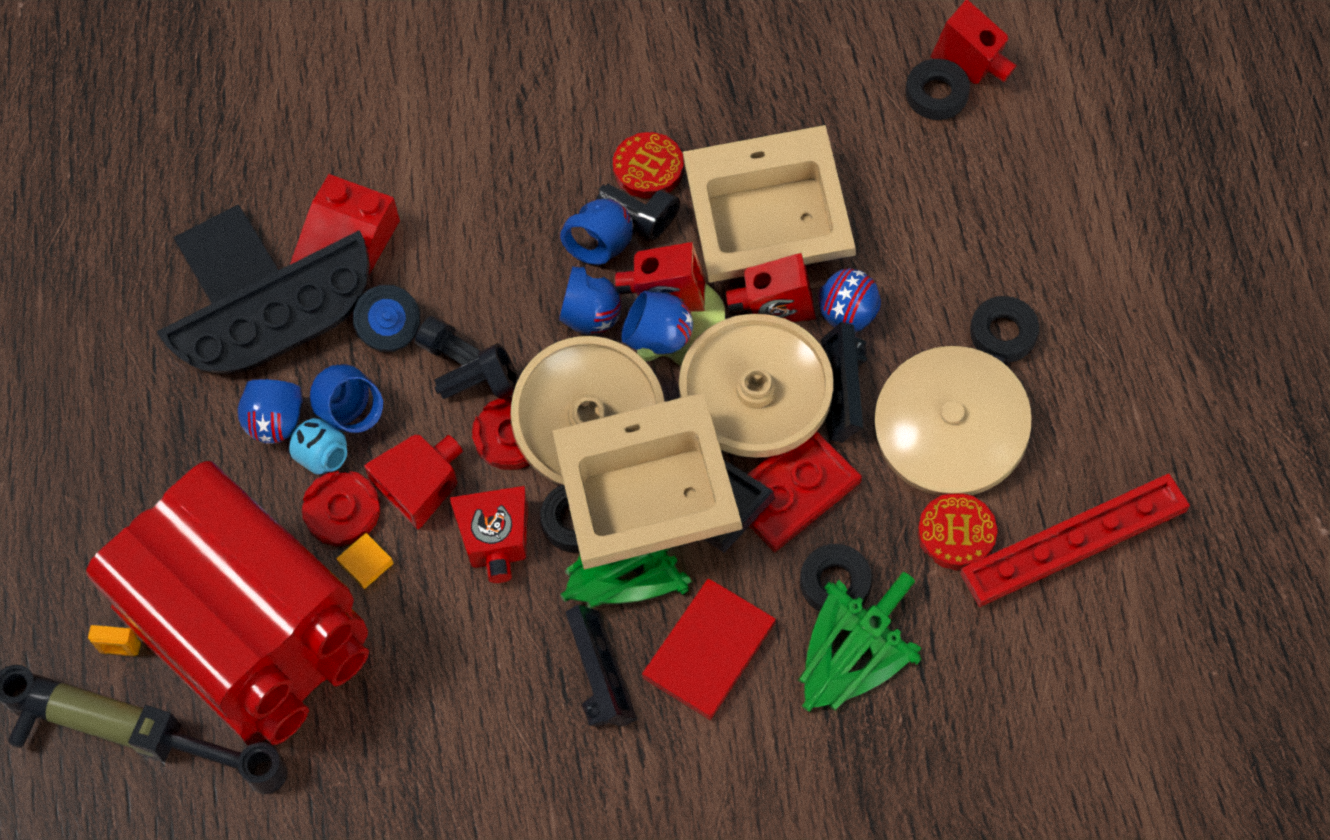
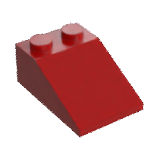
M328 174L311 203L290 264L360 230L368 249L370 275L400 222L394 197Z

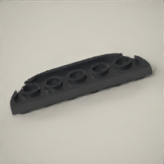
M358 230L158 330L157 333L164 344L177 357L202 371L233 374L256 368L330 331L353 312L358 299L366 289L369 276V255L361 231Z

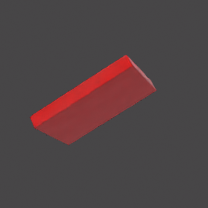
M816 432L797 448L766 458L748 473L749 476L773 490L775 496L770 505L749 527L776 553L859 485L862 481V476Z
M708 578L643 671L642 678L711 721L776 624V618Z

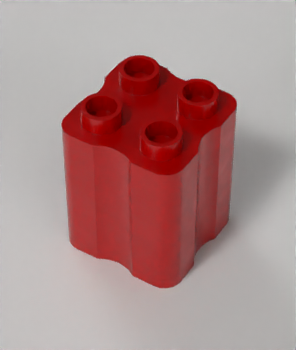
M212 461L199 463L165 492L160 501L145 516L124 528L100 549L91 559L86 570L89 580L112 604L111 608L128 628H131L248 746L262 742L265 739L271 744L277 745L291 737L301 727L309 713L308 707L302 701L325 680H328L333 686H340L349 681L362 668L369 655V650L363 645L368 636V629L363 619L352 610L354 599L349 588Z

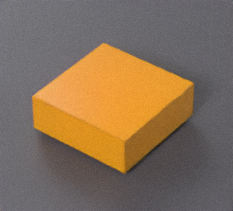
M367 533L336 558L338 564L363 589L367 588L394 564L392 558Z
M91 625L88 639L99 653L124 656L138 655L141 642L131 628Z

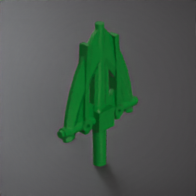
M670 548L585 570L579 555L577 561L565 570V573L570 578L566 591L560 595L564 602L569 600L587 602L588 608L593 609L601 604L643 601L676 590L684 595L689 592L688 584L692 583V581L684 572L679 573L675 567L678 561L675 555L673 557L667 555ZM643 565L644 571L640 576L632 580H618L621 576Z
M902 572L876 606L868 607L867 610L862 607L864 600L860 597L856 599L851 598L846 593L848 589L840 580L836 584L833 582L827 583L824 588L829 595L816 619L807 649L805 669L797 680L801 684L804 683L805 702L801 706L804 710L810 712L815 707L830 705L829 707L834 711L845 700L861 695L895 675L909 661L911 663L914 662L916 665L920 662L922 658L918 652L921 650V647L913 642L907 644L901 639L900 634L902 632L899 629L891 631L887 627L892 621L888 616L915 583V580L909 574ZM841 630L850 631L847 638L832 657L833 640ZM870 648L873 657L865 667L858 671L849 672L866 650Z

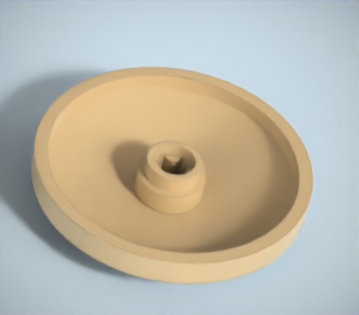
M745 314L716 323L693 342L681 365L679 391L680 398L702 392L705 393L721 450L744 457H770L797 448L817 432L831 406L833 373L824 349L805 329L777 316Z
M578 336L548 346L537 354L525 367L513 392L510 412L511 426L516 444L526 461L541 476L560 486L564 485L552 430L663 403L665 400L656 375L636 352L619 342L607 338Z
M961 346L933 348L923 351L901 364L884 384L875 411V429L878 445L890 468L912 487L936 496L944 494L975 495L991 489L1002 482L1021 461L1028 446L1032 419L1029 399L1017 376L1004 363L992 355Z

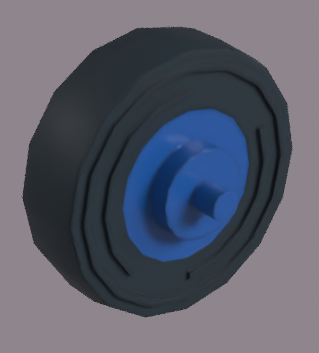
M378 285L368 289L358 299L353 310V326L358 337L368 347L380 352H394L406 347L415 338L420 326V310L415 299L406 290L395 285Z

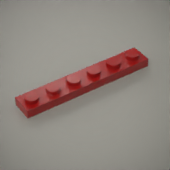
M1168 473L961 568L960 575L978 606L982 607L1187 512L1190 505Z

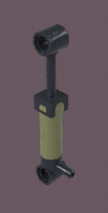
M23 665L7 666L0 671V702L12 713L19 716L8 739L9 744L12 746L23 747L36 719L40 718L133 748L139 755L165 763L171 748L236 768L251 789L259 794L276 792L286 781L288 773L286 764L275 748L267 743H254L245 748L242 753L178 733L181 724L171 712L145 705L144 708L137 707L34 674ZM27 684L22 694L13 697L16 688ZM261 762H272L271 768L266 774L261 776L254 775L255 768Z

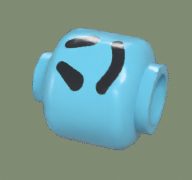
M312 418L295 428L291 434L289 451L291 457L300 465L316 475H324L337 470L345 462L347 457V441L341 431L323 419Z

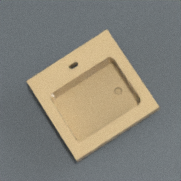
M826 125L683 152L709 283L745 276L744 271L749 267L802 253L805 265L856 255V247Z
M704 392L552 430L584 570L742 530L740 515Z

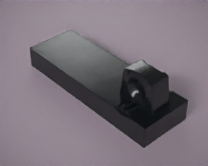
M840 322L821 338V343L833 373V395L827 414L829 439L843 443L863 428L858 366L867 361L866 341L855 337L854 325Z
M576 605L565 611L594 694L582 703L588 724L594 727L608 723L626 726L636 721V714L599 611L582 605Z

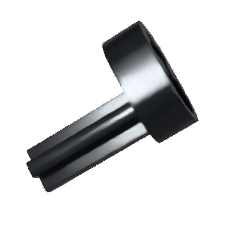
M609 183L606 186L603 184L599 188L600 193L596 197V200L612 199L620 203L630 214L632 222L635 223V229L651 240L657 239L666 230L680 208V199L664 189L657 191L646 205Z
M435 315L429 316L423 322L415 337V343L435 356H440L443 353L462 366L478 359V353L481 351L455 335V327Z
M496 343L481 350L478 353V359L434 379L436 383L434 388L437 394L440 393L443 399H447L487 380L496 397L505 399L513 395L519 376L505 348L501 344Z

